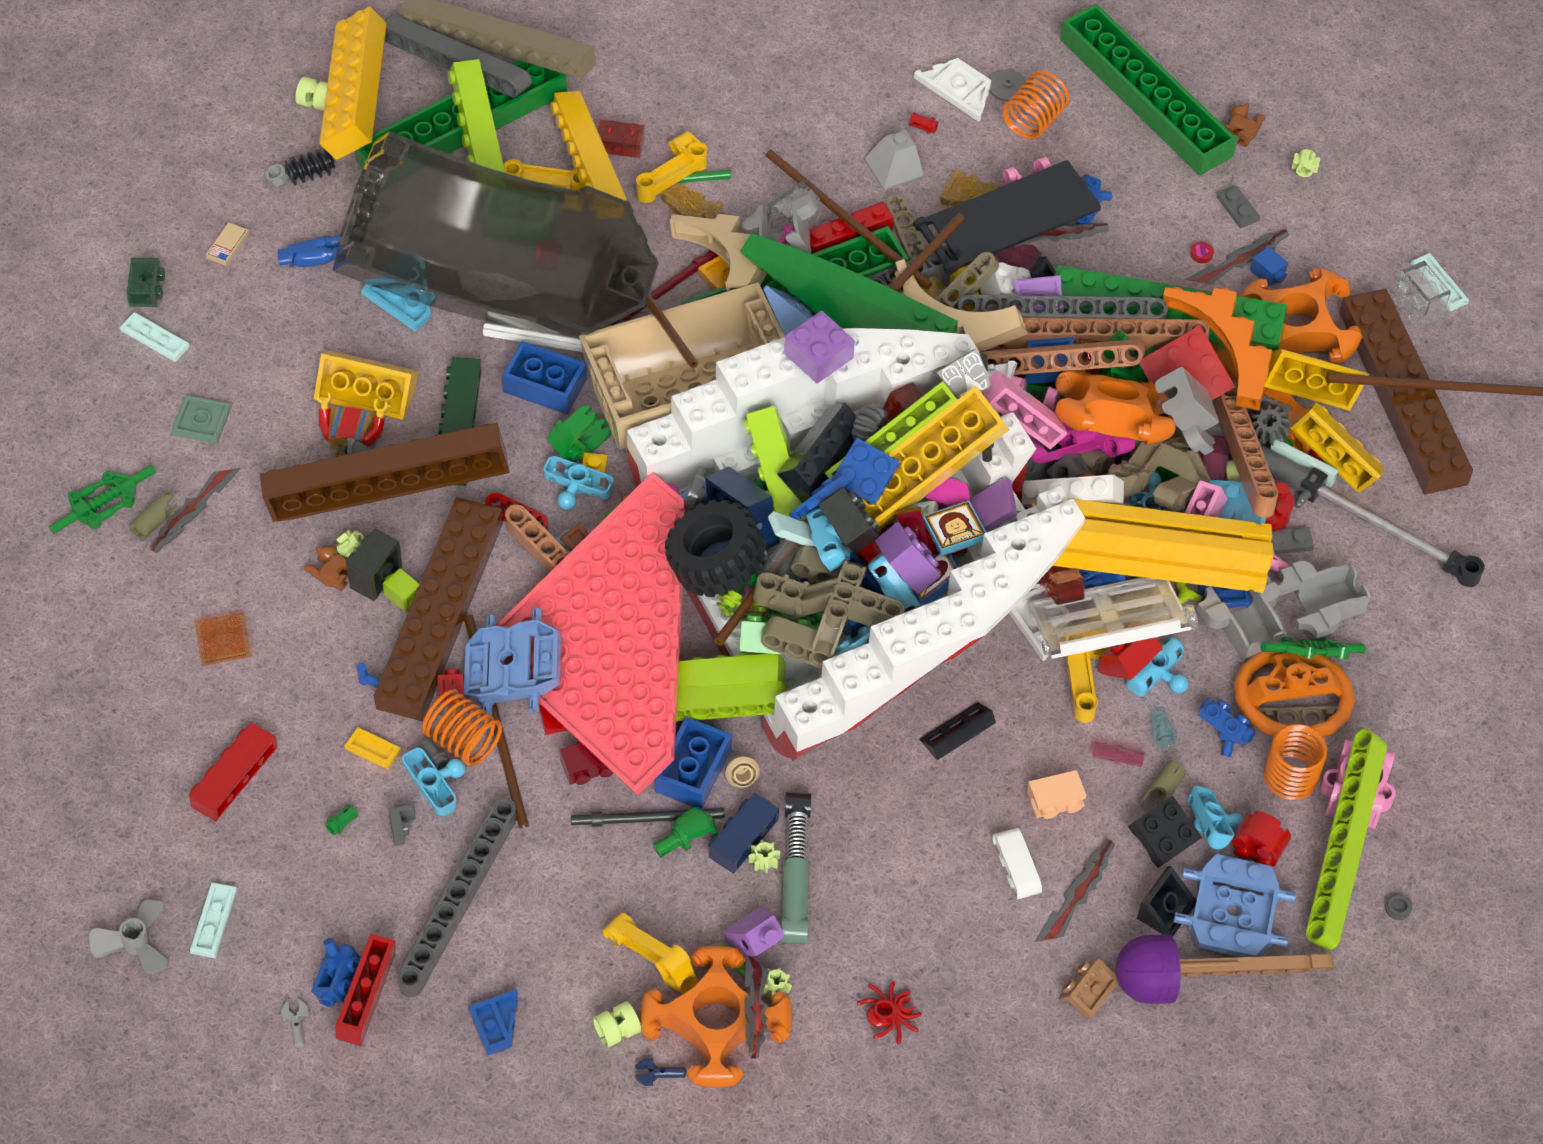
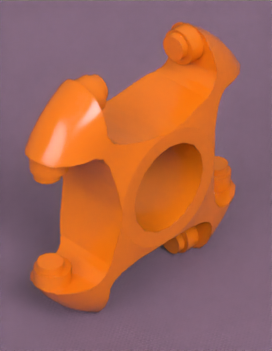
M1319 266V268L1309 271V278L1312 283L1268 290L1267 279L1255 278L1245 287L1240 294L1241 297L1287 304L1286 317L1292 314H1306L1315 319L1310 324L1293 327L1284 324L1279 349L1297 354L1332 350V352H1329L1330 363H1341L1342 365L1352 356L1362 340L1361 330L1358 326H1351L1348 330H1340L1335 326L1326 307L1327 298L1330 295H1336L1340 298L1347 297L1351 291L1348 281L1329 269Z
M1085 369L1065 371L1056 379V389L1066 398L1060 399L1057 402L1056 416L1061 422L1077 432L1081 430L1094 431L1111 436L1136 439L1144 442L1145 445H1151L1171 438L1176 429L1173 419L1158 416L1164 413L1162 404L1170 400V398L1164 392L1159 394L1155 387L1156 383L1152 381L1139 383L1104 375H1092L1091 372H1087Z
M720 945L698 947L692 953L690 961L697 968L699 966L701 968L707 966L709 970L695 987L665 1005H662L661 999L663 997L656 988L644 993L640 1009L642 1035L648 1040L655 1041L661 1035V1028H668L692 1043L703 1056L708 1065L705 1068L701 1064L698 1066L693 1065L686 1073L688 1078L697 1086L709 1088L735 1086L744 1076L738 1066L733 1067L729 1065L727 1068L723 1066L726 1059L737 1046L746 1041L745 1024L748 1023L745 1018L744 1001L745 998L749 997V994L739 988L726 971L728 967L731 969L739 968L744 964L746 959L738 948ZM778 991L771 998L772 1007H768L764 1014L768 1018L766 1025L767 1030H771V1038L777 1044H780L790 1037L793 1013L790 997L784 992ZM755 999L754 1006L751 1009L755 1016L756 1035L760 1033L762 1028L760 1025L762 1007L759 1001ZM719 1003L733 1009L738 1018L727 1028L715 1030L700 1024L695 1018V1014L707 1004Z

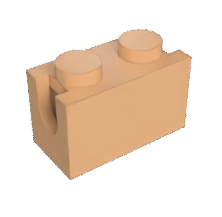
M1077 770L1029 781L1027 795L1036 818L1044 817L1045 819H1050L1064 811L1075 813L1085 806L1083 799H1086L1087 795Z

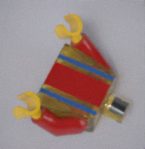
M320 391L317 393V400L321 403V408H319V428L324 439L329 441L330 448L337 449L336 457L347 454L348 438H353L368 447L381 437L385 417L383 416L384 413L390 410V403L388 401L385 402V407L380 410L381 400L376 399L373 405L376 411L332 404L330 409L328 404L332 401L331 393L328 391V399L326 401H321Z

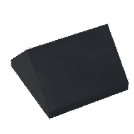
M1172 866L1166 867L1142 900L1137 919L1162 935L1169 934L1173 937L1182 925L1173 923L1175 913L1189 915L1195 907L1196 899Z

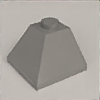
M906 130L885 136L864 157L883 190L924 177L916 145Z

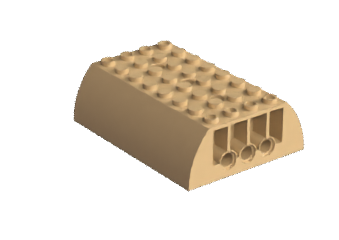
M759 283L662 311L697 359L698 366L696 368H691L653 314L579 336L594 393L618 450L627 448V430L671 414V396L716 380V362L785 337Z

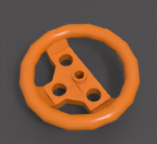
M1259 652L1241 665L1233 683L1236 705L1242 714L1251 721L1252 725L1273 737L1278 730L1287 725L1273 721L1260 712L1257 708L1263 703L1335 693L1340 698L1336 712L1325 722L1310 726L1317 730L1323 738L1333 735L1349 721L1355 706L1352 682L1341 666L1323 655L1305 658L1303 655L1293 653ZM1273 663L1274 670L1270 675L1258 677L1250 684L1253 675L1263 666ZM1314 680H1322L1325 683L1320 684L1315 682ZM1273 686L1278 690H1270L1267 687Z

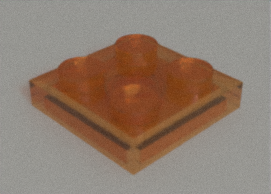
M244 612L194 621L202 666L251 657Z

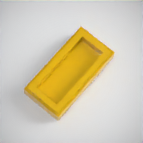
M359 727L356 728L344 745L346 750L387 770L401 752V747Z

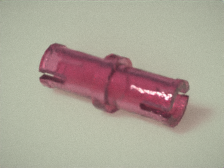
M1096 741L1092 754L1093 758L1114 761V764L1117 765L1125 763L1139 766L1140 768H1142L1145 756L1144 751L1126 749L1120 744L1112 746Z

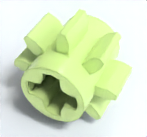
M1301 150L1299 154H1294L1292 169H1296V173L1299 176L1309 177L1313 172H1318L1320 158L1316 157L1315 152L1312 150Z
M347 530L337 538V541L340 543L337 545L338 553L347 559L352 552L355 553L360 547L364 536L358 531L351 533L350 530Z
M761 840L757 846H751L752 854L749 855L748 862L755 863L754 871L761 869L768 874V869L771 867L778 868L777 860L780 859V851H774V842L770 844Z
M768 968L769 974L762 995H765L771 1001L773 995L778 991L785 994L789 993L792 985L787 983L790 975H786L781 971V968L772 971ZM762 976L759 979V985H761Z

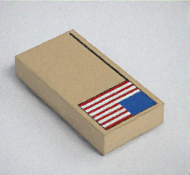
M228 222L206 253V258L227 266L248 237L249 230Z

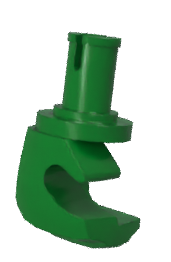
M694 807L674 821L675 823L671 825L670 835L652 845L660 858L679 846L687 851L691 848L689 839L698 838L708 832L712 837L717 835L716 824L713 817L707 811Z

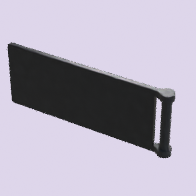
M1065 160L933 215L919 217L913 222V226L917 231L921 232L928 244H930L935 238L928 227L930 224H933L937 232L940 233L958 213L965 217V220L944 241L957 260H951L942 246L935 251V254L943 264V270L947 275H951L958 269L971 264L983 252L996 254L1101 210V205L1070 162Z

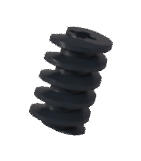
M316 149L315 156L312 152H307L306 158L303 154H299L298 162L293 156L289 158V164L285 160L288 176L294 186L297 185V178H300L302 183H305V176L307 175L313 181L314 173H317L322 178L324 170L330 176L331 168L335 169L333 157L325 149L323 153L320 149Z

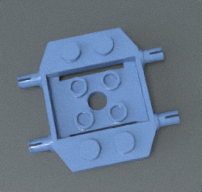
M533 608L531 621L519 622L512 627L496 626V616H486V627L479 628L466 643L464 695L481 703L482 710H485L487 715H492L494 703L529 698L528 711L537 713L539 712L540 696L545 695L560 685L562 634L557 629L542 622V609L536 608L535 610ZM531 636H535L533 679L530 680ZM513 655V661L508 665H504V660L508 656Z
M1216 854L1204 866L1203 870L1197 871L1184 867L1182 878L1195 880L1197 885H1199L1193 915L1176 912L1173 923L1188 925L1190 934L1198 948L1236 957H1259L1267 950V947L1270 948L1271 944L1287 948L1289 937L1275 935L1271 930L1276 902L1278 903L1280 899L1294 903L1296 892L1279 888V883L1272 866ZM1213 881L1263 892V896L1257 895L1253 892H1243L1239 890L1230 889L1227 886H1216L1213 885ZM1229 906H1236L1240 909L1241 914L1232 916L1228 913L1227 908Z

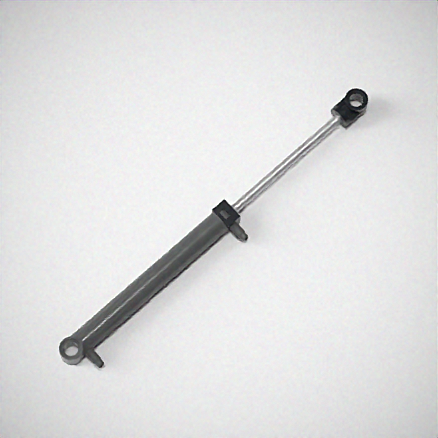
M1166 413L1159 414V415L1165 416V417H1168V416H1169V415H1167ZM1220 422L1207 429L1206 432L1214 438L1215 443L1213 445L1231 454ZM1260 444L1272 477L1299 491V496L1294 503L1296 508H1301L1307 500L1314 503L1317 497L1321 495L1445 563L1443 571L1457 577L1458 582L1463 586L1474 587L1479 584L1485 569L1484 562L1479 557L1474 555L1465 557L1456 550L1451 555L1446 554L1326 488L1328 475L1316 468L1310 471Z

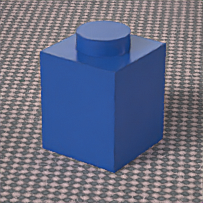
M1268 246L1253 257L1250 271L1259 279H1267V284L1270 287L1276 282L1278 284L1286 278L1288 262Z

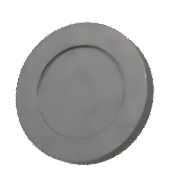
M998 71L989 78L992 80L989 92L999 100L1009 101L1026 79L1016 71Z

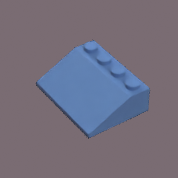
M767 285L764 287L763 290L784 335H787L815 315L792 295Z

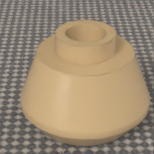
M745 755L733 757L725 771L727 781L737 788L751 786L756 782L760 774L758 763Z

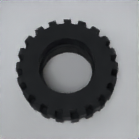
M712 500L708 504L700 503L696 505V508L693 510L688 509L684 512L682 518H678L674 522L675 527L670 528L667 535L669 539L665 541V556L678 581L687 591L699 596L705 594L706 597H715V594L720 596L728 595L729 591L734 590L735 592L741 589L740 586L742 584H748L752 580L751 576L759 571V563H763L766 549L763 536L751 513L743 508L742 505L734 502L732 504L731 501L722 500L721 502ZM723 540H730L728 545L718 553L700 557L704 550L712 544Z

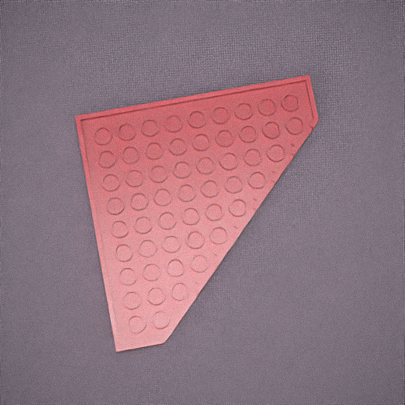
M653 472L496 625L512 627L519 622L531 621L532 609H542V622L557 629L562 634L560 685L545 695L540 696L539 704L637 796L674 760L683 592L682 584L678 581L666 559L665 541L669 539L667 535L670 528L675 527L674 522L678 518H682L684 512L687 511L684 506L685 500ZM531 636L530 680L533 679L535 636ZM508 656L504 660V665L510 664L514 656Z

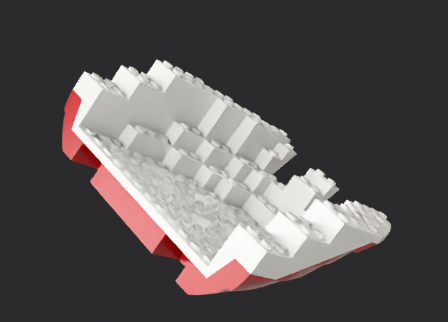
M843 329L855 340L854 358L818 384L784 354L785 337L716 362V380L671 396V414L627 430L628 460L636 488L653 472L664 483L675 485L681 494L691 486L699 467L706 468V477L730 466L753 483L755 478H760L758 467H761L759 457L755 458L751 449V444L754 441L752 434H747L744 420L747 419L746 414L777 405L792 454L828 407L845 402L857 416L859 409L863 408L865 404L875 405L887 411L888 424L940 383L933 373L977 347L968 334L906 329ZM1013 412L1001 416L1010 431L994 442L992 460L984 462L981 452L950 476V478H958L961 482L968 484L970 498L1001 479L1008 477L1012 482L1017 516L994 530L984 533L983 542L968 548L967 553L953 556L959 568L950 571L947 592L934 602L919 608L913 605L904 609L906 613L871 626L868 644L823 661L822 668L780 654L786 662L785 683L787 685V692L775 696L774 714L762 715V729L774 750L779 754L794 761L817 746L857 728L891 700L913 686L936 666L955 658L976 643L1028 594L1052 567L1085 522L1083 513L1074 499H1068L1061 486L1038 494L1037 504L1032 508L1025 510L1021 504L1023 490L1020 486L1024 484L1027 461L1036 450V447ZM780 543L767 549L769 556L764 558L762 564L759 563L760 567L764 569L763 573L781 550ZM793 556L786 558L775 575L782 576L787 574L789 579L794 580V573L790 566H788L792 564ZM742 590L740 595L743 597L744 600V593ZM687 591L714 640L730 619L729 616L727 617L721 612L722 608L716 605L717 602H722L717 598L719 594H715V597H706L705 594L699 596ZM768 608L767 612H763L765 617H772L773 613L784 614ZM787 615L788 619H797L795 617ZM741 621L723 645L716 643L720 653L728 657L739 656L742 653H750L752 655L763 654L739 651ZM842 632L840 640L846 637L844 632Z

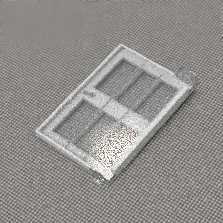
M1142 577L1029 601L1030 609L1044 639L1042 641L1044 655H1050L1052 659L1198 628L1194 606L1192 604L1186 605L1183 609L1170 582L1167 580Z

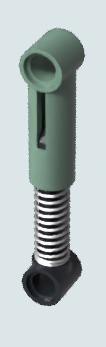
M786 792L785 817L788 820L787 859L783 863V909L781 929L785 937L781 939V943L807 944L809 862L806 860L807 820L811 816V793Z

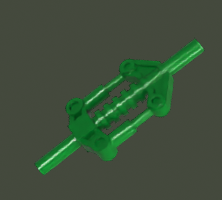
M149 465L131 477L106 471L102 475V480L97 483L90 484L80 491H70L68 499L72 512L49 525L50 531L55 534L76 520L88 525L92 529L99 528L101 522L113 516L114 512L122 507L131 508L134 506L136 484L156 473L152 465ZM104 484L111 486L109 490H104L103 493L98 494V497L94 496L92 500L89 499L87 503L82 500ZM120 494L122 495V502L112 508L109 507L99 514L94 513L97 508L103 507V504L106 505L108 501L111 502L114 498H118Z
M1283 637L1281 642H1262L1260 649L1262 652L1293 653L1303 655L1305 658L1323 655L1324 657L1346 660L1348 653H1365L1366 646L1365 644L1344 643L1325 637L1302 639L1301 641H1294L1291 637Z

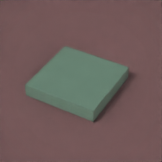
M185 395L171 434L173 436L218 444L232 405L231 403Z

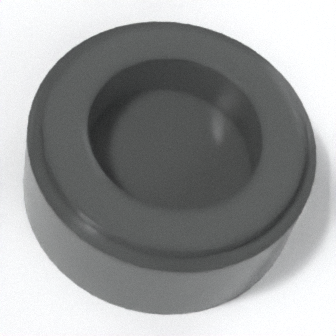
M1396 894L1389 897L1385 910L1391 918L1404 920L1409 917L1412 911V904L1407 897Z

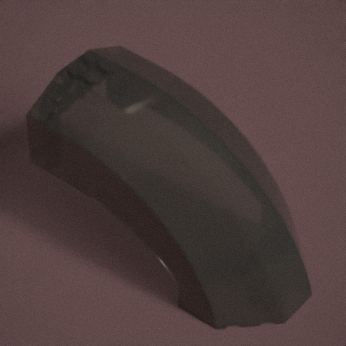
M388 132L374 142L354 189L341 229L333 271L395 295L467 317L539 332L588 335L645 307L658 261L655 254H652L647 244L646 235L641 225H638L633 214L634 210L628 201L590 186H585L576 191L506 174L457 158L393 132Z

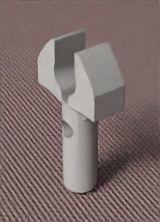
M298 999L299 1010L296 1013L297 1015L294 1016L290 1012L289 1001H287L281 1009L282 1020H287L291 1023L294 1047L302 1048L305 1045L302 1021L305 1017L309 1016L308 1006Z

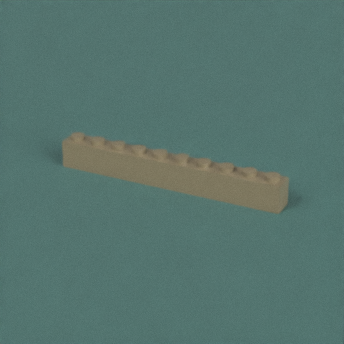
M405 0L398 7L400 17L458 42L583 79L597 64L594 46L445 2L438 0Z

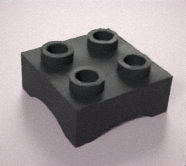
M1171 796L1128 826L1132 834L1143 844L1151 861L1157 868L1202 838L1174 796Z

